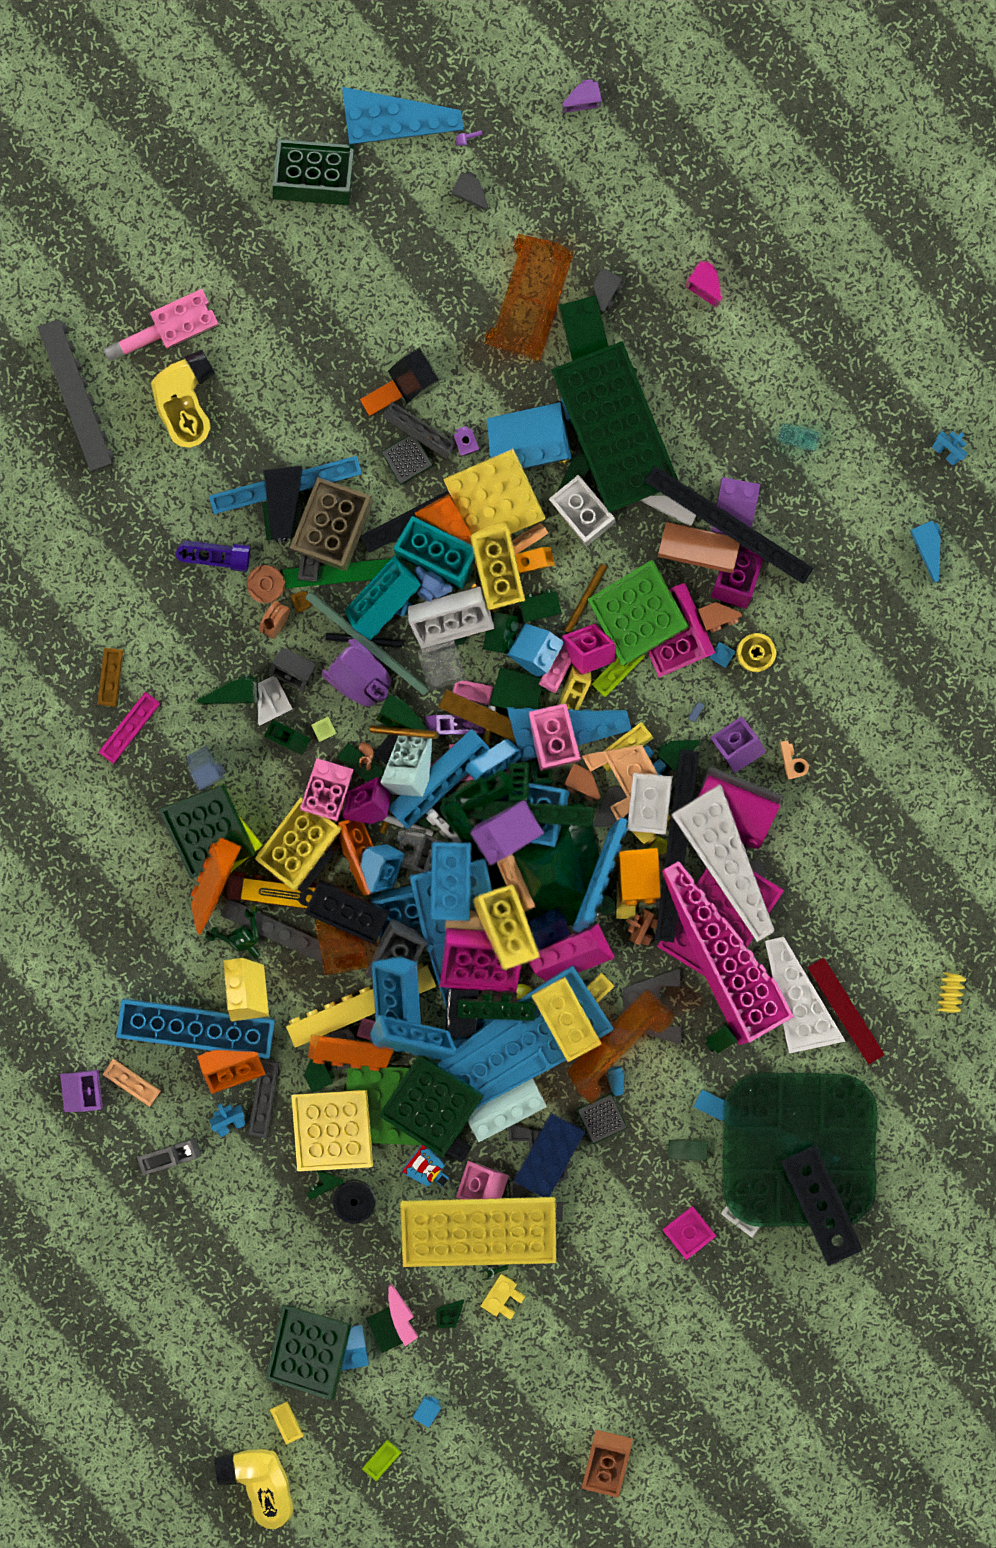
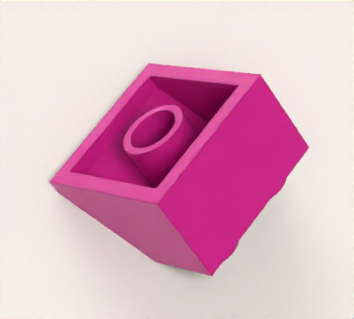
M595 623L562 636L572 664L582 674L615 662V643Z

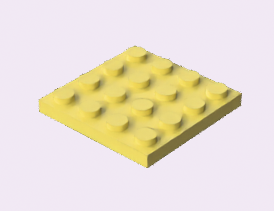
M514 449L443 479L471 535L486 527L505 523L509 528L510 534L546 518Z
M367 1090L291 1095L297 1171L373 1167Z

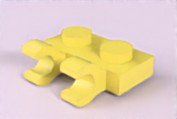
M501 1274L480 1307L496 1317L500 1312L511 1320L515 1311L504 1304L509 1296L522 1303L525 1295L515 1289L517 1283Z

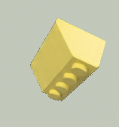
M505 523L486 527L471 535L487 610L525 601L508 526Z

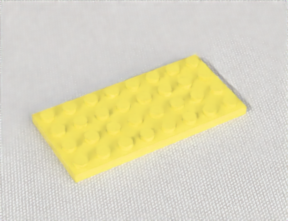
M555 1197L401 1201L403 1267L556 1263Z

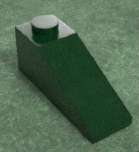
M388 694L378 713L377 721L389 727L428 730L406 702L402 701L398 696Z

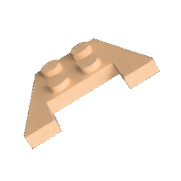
M643 745L589 753L582 756L590 772L609 763L627 797L610 806L617 820L620 817L624 818L629 812L633 773L658 775Z

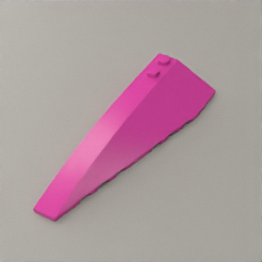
M676 862L663 869V875L686 935L738 1044L749 1043L793 1018L794 1016L777 982L770 978L764 966L757 962L753 957L752 951L745 947L743 940L724 917L719 915L718 909L714 904H711L706 899L705 893L698 889L694 884V880L680 862Z

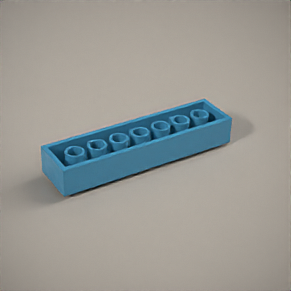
M123 998L121 1000L116 1038L211 1051L257 1052L259 1057L270 1058L275 1019L261 1017L231 1021L229 1012Z

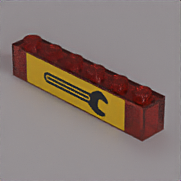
M235 872L234 875L231 874L229 877L227 898L307 909L318 883L312 882L303 894L297 889L294 891L278 877L268 880L265 879L264 875L254 874L253 877H246L244 872Z

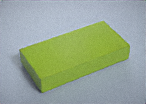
M386 1440L362 1467V1470L377 1481L402 1452L389 1440Z

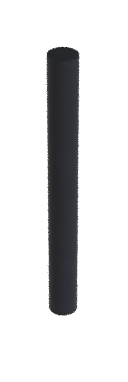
M326 633L325 640L348 642L354 638L346 634ZM376 637L371 639V641L379 646L402 648L403 640Z

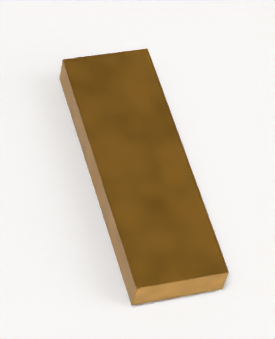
M104 648L97 705L117 707L124 650Z

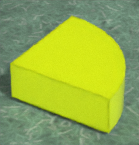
M657 836L649 849L658 848V855L666 853L667 842Z

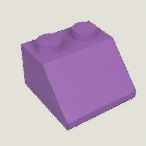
M742 716L710 737L734 773L766 753L759 738Z

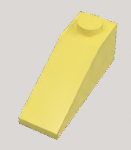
M574 665L572 666L558 705L566 703L567 709L579 710L591 684V671L582 674Z

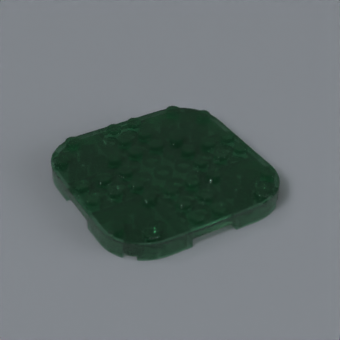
M754 1072L738 1079L728 1090L723 1104L721 1187L722 1196L729 1211L740 1221L755 1227H810L780 1160L816 1145L851 1224L859 1222L870 1211L876 1196L877 1170H875L878 1111L872 1091L858 1078L844 1073ZM804 1165L801 1168V1174L803 1176L810 1174V1166ZM811 1183L808 1188L809 1192L816 1193L819 1189L818 1184ZM824 1200L818 1201L816 1205L819 1211L825 1210L827 1206ZM827 1218L824 1222L825 1227L832 1228L835 1223L834 1219Z

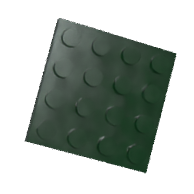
M224 784L159 809L190 878L197 877L201 871H205L203 864L207 857H211V854L208 852L213 843L217 844L220 837L241 847L235 862L256 854Z
M418 1055L378 1116L443 1158L483 1099L484 1094L426 1056Z
M283 1305L266 1380L322 1398L335 1400L352 1324L290 1305Z

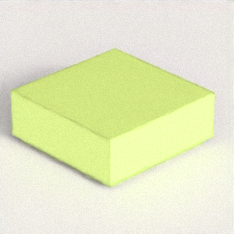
M329 717L311 725L319 742L337 734Z

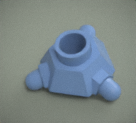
M421 566L415 568V573L421 584L418 594L424 600L430 602L432 599H437L452 591V586L446 584L443 578L432 571L427 572Z

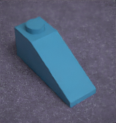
M932 520L910 530V533L933 583L939 581V534H941V530L938 524H934Z

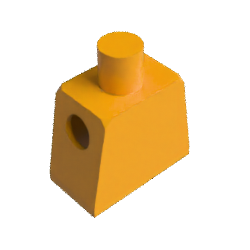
M542 547L515 554L519 573H527L555 566L551 547Z

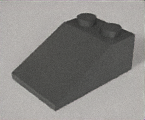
M391 919L365 975L373 978L372 963L374 961L401 957L416 962L426 945L423 934Z

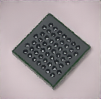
M410 435L381 451L400 485L433 466L420 442Z
M612 1093L577 1109L593 1144L627 1129V1125Z

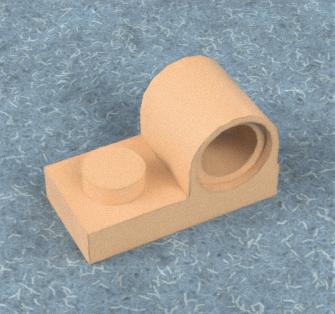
M788 740L779 742L787 780L804 776L809 770L808 763L801 758L792 759L791 755H794V749ZM797 762H801L804 765V770L801 773H797L794 770V765Z

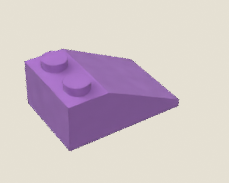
M722 477L716 505L752 528L760 484ZM712 526L711 532L726 535Z
M524 800L476 824L471 831L473 838L490 865L506 858L544 833Z

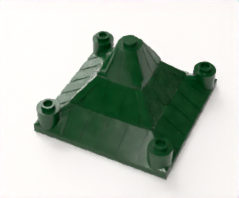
M584 801L568 805L585 807ZM562 825L556 847L529 842L512 853L535 905L532 909L524 912L527 923L557 908L565 917L567 926L575 924L600 856L591 827ZM497 863L494 866L487 867L492 891L507 887ZM608 883L600 894L603 895L600 905L595 908L596 917L617 911Z

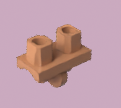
M643 909L640 915L635 914L633 920L628 918L626 920L630 924L628 931L631 932L628 940L638 945H649L652 936L647 934L646 931L648 927L656 929L657 918L653 913Z

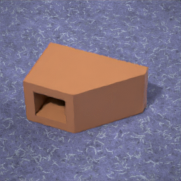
M717 602L697 610L705 630H710L711 633L722 629L720 626L722 624L728 623L730 626L738 623V618L742 617L740 612Z
M573 763L564 783L567 786L566 790L575 794L578 791L585 794L583 798L592 802L595 799L599 800L600 794L592 772Z

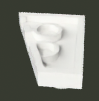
M431 807L426 812L428 815L426 819L433 826L437 824L441 828L439 832L446 840L450 838L454 843H462L455 831Z

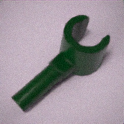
M505 1265L496 1269H482L480 1273L484 1271L488 1273V1277L482 1280L492 1279L495 1274L508 1270V1267Z

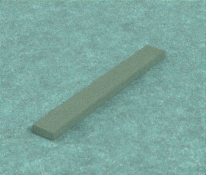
M312 591L307 594L305 598L421 694L425 695L429 687L373 641L354 630L351 623Z

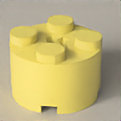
M755 633L744 637L739 642L736 657L739 664L745 670L761 672L773 664L776 657V649L768 636ZM756 648H758V652L761 653V655L754 658V654L751 653V650H755Z

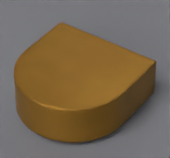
M305 591L290 595L297 613L309 609L312 605L305 598L308 594Z

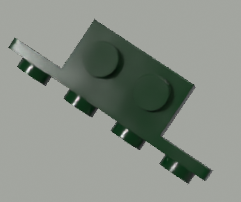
M483 990L478 992L477 1000L458 999V1018L534 1021L535 1002L517 1001V993L511 991L493 992L492 990Z

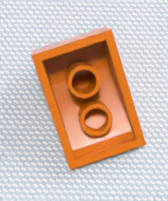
M214 1050L197 1056L211 1094L266 1075L257 1052Z

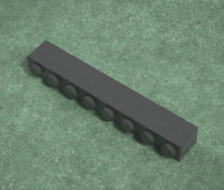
M60 319L38 326L90 472L113 465L112 460L115 457L112 449H108L105 442L108 441L105 430L101 431L99 424L102 421L99 413H94L92 407L95 405L94 399L91 394H87L86 388L89 386L85 376L81 377L79 372L82 367L79 359L74 358L73 352L75 347L72 340L68 341L66 334L69 331L66 323H62Z

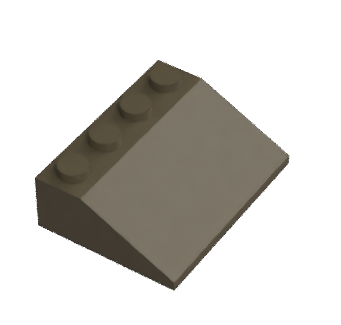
M317 477L290 549L328 566L347 572L373 505L372 497Z

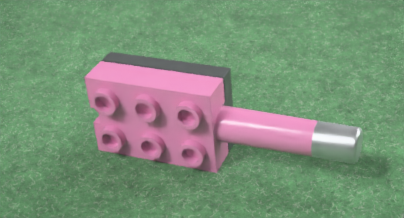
M203 289L150 312L155 325L104 348L103 350L108 361L111 362L159 339H162L166 349L169 350L219 327L213 311H208L207 306L210 304Z

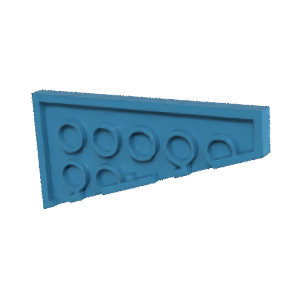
M342 87L349 145L464 130L461 110Z
M507 707L516 745L522 752L521 762L537 758L529 712L540 709H514L513 707ZM568 709L577 746L632 730L626 710L591 711V709Z

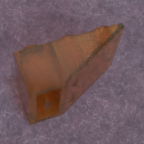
M315 919L325 975L368 968L365 947L360 938Z

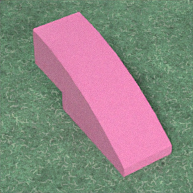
M391 1283L388 1287L391 1316L403 1344L407 1346L418 1338V1334L409 1322L414 1315Z

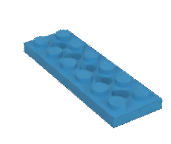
M620 817L609 828L572 930L580 933L595 920L597 914L594 912L595 908L600 905L603 895L600 894L609 882L607 875L614 868V856L618 855L621 849L619 842L621 838H624L628 829L625 827L626 819Z

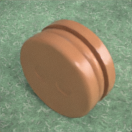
M274 601L260 623L259 632L268 635L271 639L276 638L289 617L290 608L278 601Z

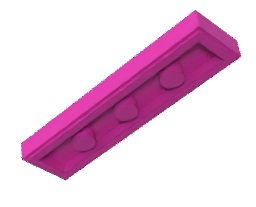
M145 692L98 753L114 764L161 703Z

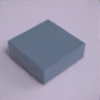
M699 702L696 703L688 719L695 722L704 705Z

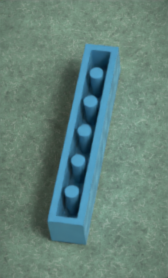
M471 729L430 767L429 781L423 797L400 795L389 806V810L409 829L468 774L466 771L467 765L490 748Z

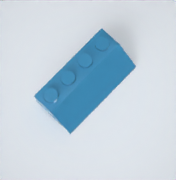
M401 957L374 961L372 963L376 1019L378 1015L421 1024L417 962Z
M378 1015L370 1033L373 1045L380 1048L387 1047L398 1052L405 1051L416 1056H427L434 1060H446L456 1054L450 1032L443 1029Z

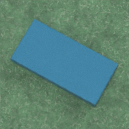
M432 842L431 920L470 921L471 843Z

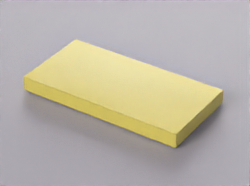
M566 977L531 995L567 1062L602 1044Z

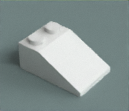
M579 475L549 498V501L586 547L616 523L613 515L610 512L608 513L607 508Z

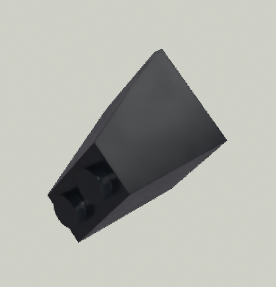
M420 347L402 357L388 370L407 404L440 385L439 378Z

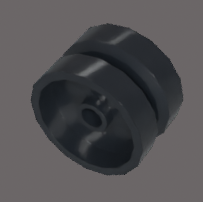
M358 1179L347 1180L335 1192L333 1198L334 1211L344 1222L350 1224L361 1223L367 1220L373 1213L376 1202L375 1193L365 1181ZM352 1199H356L358 1204L355 1205L354 1203L352 1205L350 1202Z

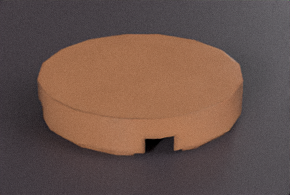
M258 566L251 571L247 578L248 593L253 599L261 603L276 601L285 590L284 576L274 566Z

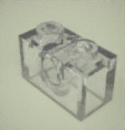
M404 826L403 831L398 832L397 842H400V846L397 850L405 854L401 868L416 870L413 867L426 830L413 827L407 829ZM411 844L414 850L408 852L404 849V846Z

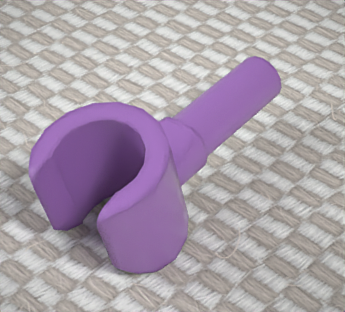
M482 131L459 134L456 137V145H467V139L482 135Z

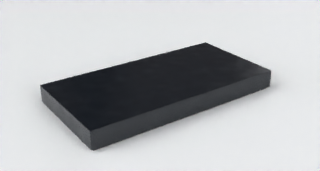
M320 879L305 914L375 945L390 910Z

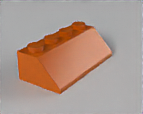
M449 494L415 512L419 520L472 545L471 533ZM476 562L473 571L478 568Z
M348 819L337 823L336 825L341 830L336 837L339 839L342 852L346 856L350 871L357 882V888L362 896L371 894L373 892L369 891L360 866L363 852L366 848L373 847L366 826L363 822Z
M311 1035L308 1058L313 1059V1063L324 1064L325 1061H332L331 1065L343 1066V1063H348L351 1068L362 1069L363 1065L369 1066V1070L380 1071V1068H387L394 1049L380 1048L371 1042Z

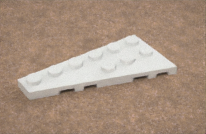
M779 937L765 940L772 977L777 982L794 1016L783 1023L788 1052L794 1053L845 1042L785 938Z

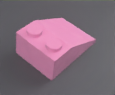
M566 703L529 712L540 771L576 763L580 760Z

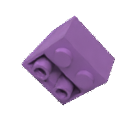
M99 1069L60 1074L64 1112L101 1110L103 1108Z

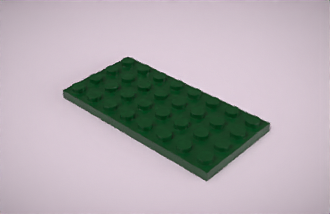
M623 341L551 369L608 513L659 493L658 490L644 482L654 465L678 480Z

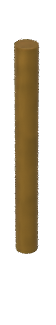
M600 564L564 628V631L567 633H571L588 603L587 599L592 596L607 566Z
M370 726L371 733L438 739L439 737L438 731Z

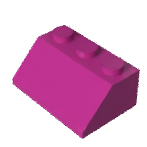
M700 261L687 280L685 287L717 308L722 300L717 271L714 270L715 266L710 262Z

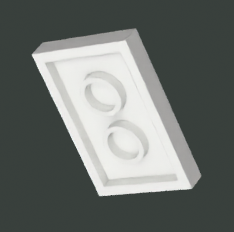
M633 773L628 831L666 834L672 777Z

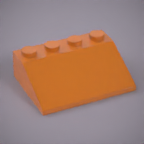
M221 837L217 844H212L208 852L211 854V857L206 858L203 864L205 871H201L197 879L199 886L195 885L191 896L194 897L191 903L197 934L200 935L219 901L241 849L240 846Z

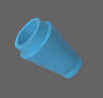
M621 1066L607 1068L606 1077L613 1095L624 1094V1070H622Z

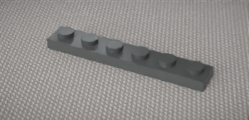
M228 898L220 916L241 926L245 925L246 928L251 930L250 919L245 917V910L248 909L252 912L251 908ZM257 911L255 919L259 934L325 964L333 946Z

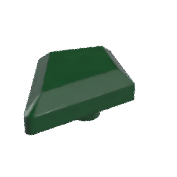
M464 1299L436 1308L437 1328H456Z

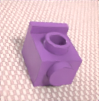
M467 426L456 429L457 433L453 434L461 457L479 451L472 428L467 429ZM463 437L469 438V442L467 444H464L462 442Z

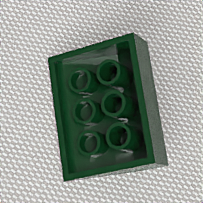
M278 139L273 177V200L349 205L354 145Z
M238 675V679H233L196 699V704L258 703V680L254 679L251 675Z

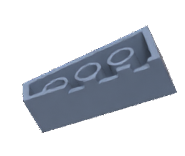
M207 745L187 756L190 773L200 790H205L225 779V769L221 763H216Z

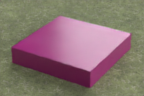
M693 1206L662 1229L686 1260L716 1237Z

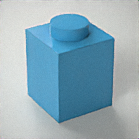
M431 1395L429 1398L424 1396L414 1412L413 1418L429 1428L441 1409L440 1401Z

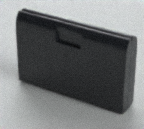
M448 988L445 1030L450 1032L451 1037H471L476 1033L477 1019L458 1018V999L477 1000L478 990Z

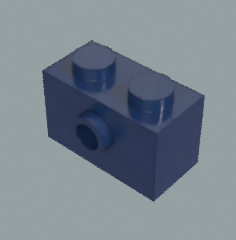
M557 908L528 922L537 951L570 934L566 919Z

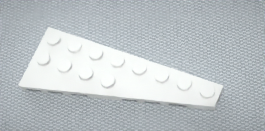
M719 784L675 811L672 816L758 942L773 933L774 928L723 789Z

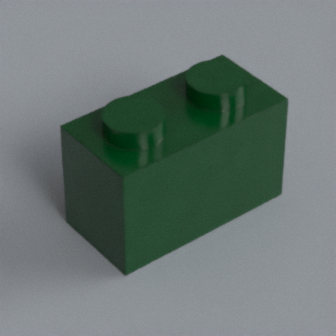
M552 589L540 591L541 595L534 596L533 593L524 595L525 601L519 602L524 623L562 614L557 591L552 592Z
M490 612L494 629L486 631L483 650L508 654L515 642L519 617Z

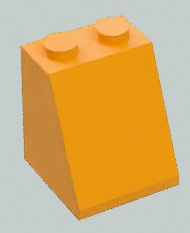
M658 848L619 851L615 863L620 904H626L627 907L636 906L640 902H644L645 905L655 904L661 897Z

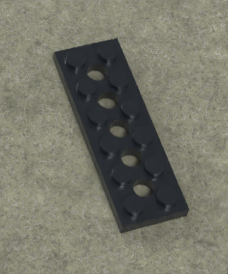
M816 1145L780 1160L827 1266L863 1251ZM804 1165H809L811 1168V1172L807 1176L801 1174V1168ZM811 1183L818 1184L819 1189L816 1193L809 1192L808 1188ZM820 1200L826 1201L827 1204L823 1211H819L816 1207L817 1202ZM827 1218L834 1219L835 1223L832 1228L825 1227L824 1222ZM836 1235L842 1237V1243L838 1246L832 1243V1239Z

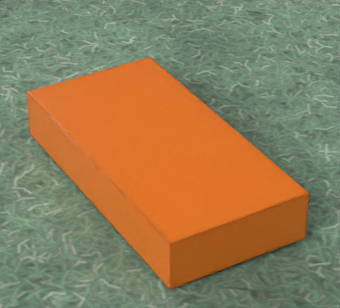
M392 380L361 398L360 401L369 416H372L403 396Z

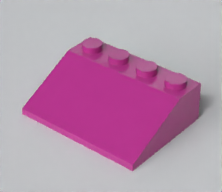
M685 583L670 588L669 591L689 628L648 652L658 677L715 654Z
M709 775L698 797L720 784L742 843L750 848L759 849L780 805Z
M446 928L440 987L477 989L482 991L492 990L496 992L511 991L516 993L521 964L503 970L485 931Z

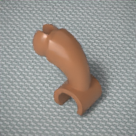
M362 742L358 750L363 752L365 756L360 758L359 764L360 768L363 764H367L366 770L369 771L374 751L371 745Z

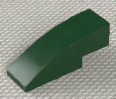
M499 770L486 779L479 777L452 794L451 798L453 802L458 803L463 811L501 798L512 792L514 788L510 775Z

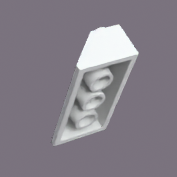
M481 586L433 599L430 602L426 601L408 606L409 624L421 649L494 629L490 610H487Z

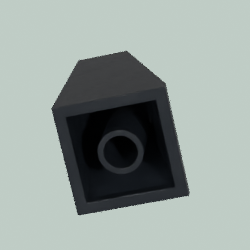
M302 466L263 470L271 539H276V542H286L287 537L292 535L303 471Z

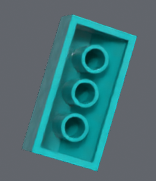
M413 516L393 548L397 557L415 566H421L428 572L432 571L444 580L462 589L470 578L476 562L472 545Z
M394 555L344 611L353 629L371 640L392 619L398 609L405 605L410 596L418 591L421 584L416 575Z

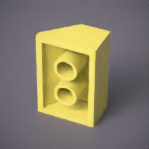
M244 958L223 960L230 1020L239 1021L268 1017L269 1010L264 965Z

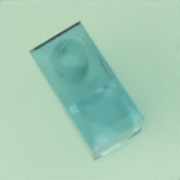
M782 423L777 442L814 453L821 432Z

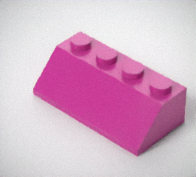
M597 923L583 929L580 933H572L539 950V958L531 960L529 963L534 973L547 981L572 965L577 973L612 960L615 957Z

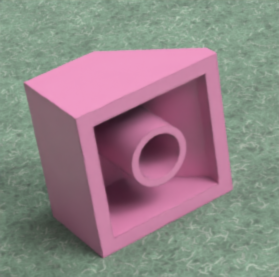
M468 1161L456 1198L461 1200L501 1199L509 1175Z

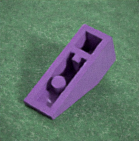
M456 715L426 716L427 729L429 731H438L439 735L467 734L471 729L476 734L484 733L485 728Z

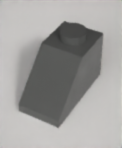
M461 171L453 188L452 195L487 211L488 203L480 181L476 178L477 175L466 171V173Z

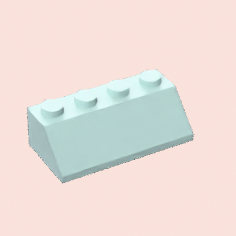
M532 1078L476 1108L468 1119V1123L478 1142H481L546 1108L547 1105Z

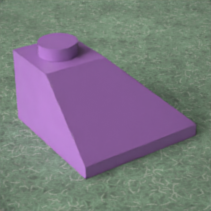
M584 80L582 84H578L563 102L562 113L600 108L601 95L598 82Z

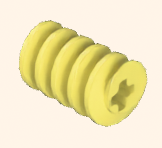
M943 972V974L947 975V978H942L941 981L946 983V985L940 986V989L944 990L945 993H940L939 996L944 1000L938 1001V1004L943 1007L936 1010L949 1013L960 1012L961 1008L956 1005L962 1004L958 997H962L964 994L959 990L965 989V986L960 984V982L966 981V978L958 974Z

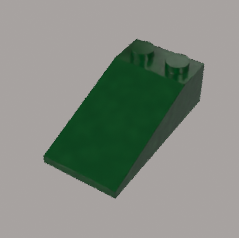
M596 295L558 305L572 361L608 347Z

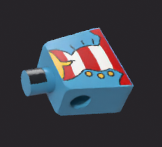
M422 1144L401 1170L403 1174L427 1187L433 1180L443 1187L449 1177L441 1172L445 1163L435 1152Z

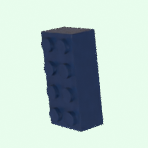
M550 1112L518 1170L514 1182L543 1198L550 1197L585 1131Z

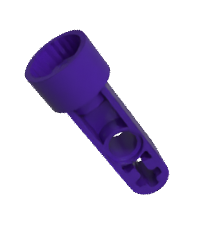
M183 541L176 550V557L181 562L228 567L232 571L247 572L250 559V545L233 544V546ZM184 548H186L187 552H189L187 555L183 551ZM206 550L209 553V557H203L200 551ZM222 552L225 553V559H222Z

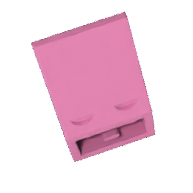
M316 758L300 810L337 821L348 791L353 769Z

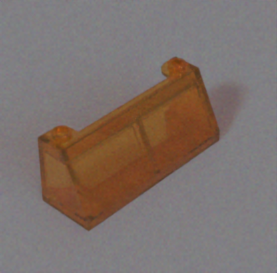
M518 233L517 239L513 243V249L518 256L496 327H492L486 332L484 344L494 349L540 362L574 252L559 243Z
M648 989L612 1024L614 1030L600 1038L601 1045L581 1055L567 1069L577 1091L591 1105L601 1094L598 1081L607 1070L649 1028L654 1032L660 1033L665 1031L673 1022L674 1014Z

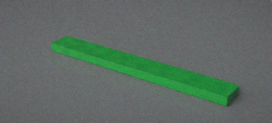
M399 558L415 575H417L415 573V568L417 566ZM391 559L352 562L349 564L347 572L328 565L319 566L317 583L298 580L299 568L283 569L285 589L372 580Z

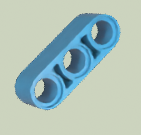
M510 739L503 740L472 760L467 765L466 771L474 780L479 777L486 779L499 770L504 771L507 769L509 763L519 761L522 752Z

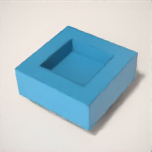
M718 642L714 649L715 654H712L709 658L726 668L736 651Z

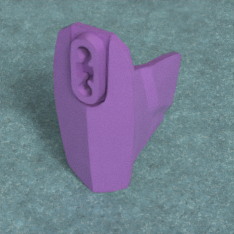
M350 639L348 642L351 646L345 648V651L330 666L328 672L325 669L322 671V677L347 698L370 707L387 698L392 680L387 670L374 654L356 639Z

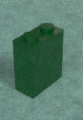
M500 667L490 705L507 709V707H513L514 709H541L542 703L539 702L540 695L545 694L546 688L538 685L541 678Z

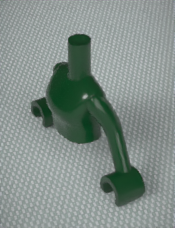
M251 906L252 912L248 909L245 910V917L250 919L251 932L243 925L232 931L229 937L219 933L216 927H213L211 930L213 934L206 931V939L214 941L217 937L228 943L238 952L248 950L253 958L257 959L261 955L254 947L259 939L255 919L258 911L257 906Z

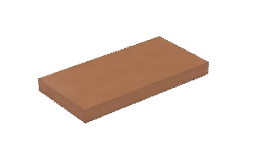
M666 522L658 557L733 573L740 543L727 535Z

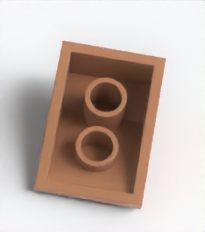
M595 1430L581 1489L619 1498L633 1439Z

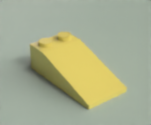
M514 885L480 895L473 899L478 917L503 970L539 958Z

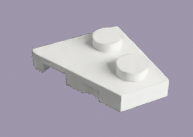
M272 676L258 683L259 726L292 710L276 677Z

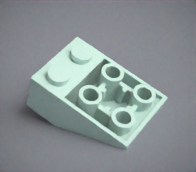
M398 735L380 782L391 794L423 797L429 781L432 739Z

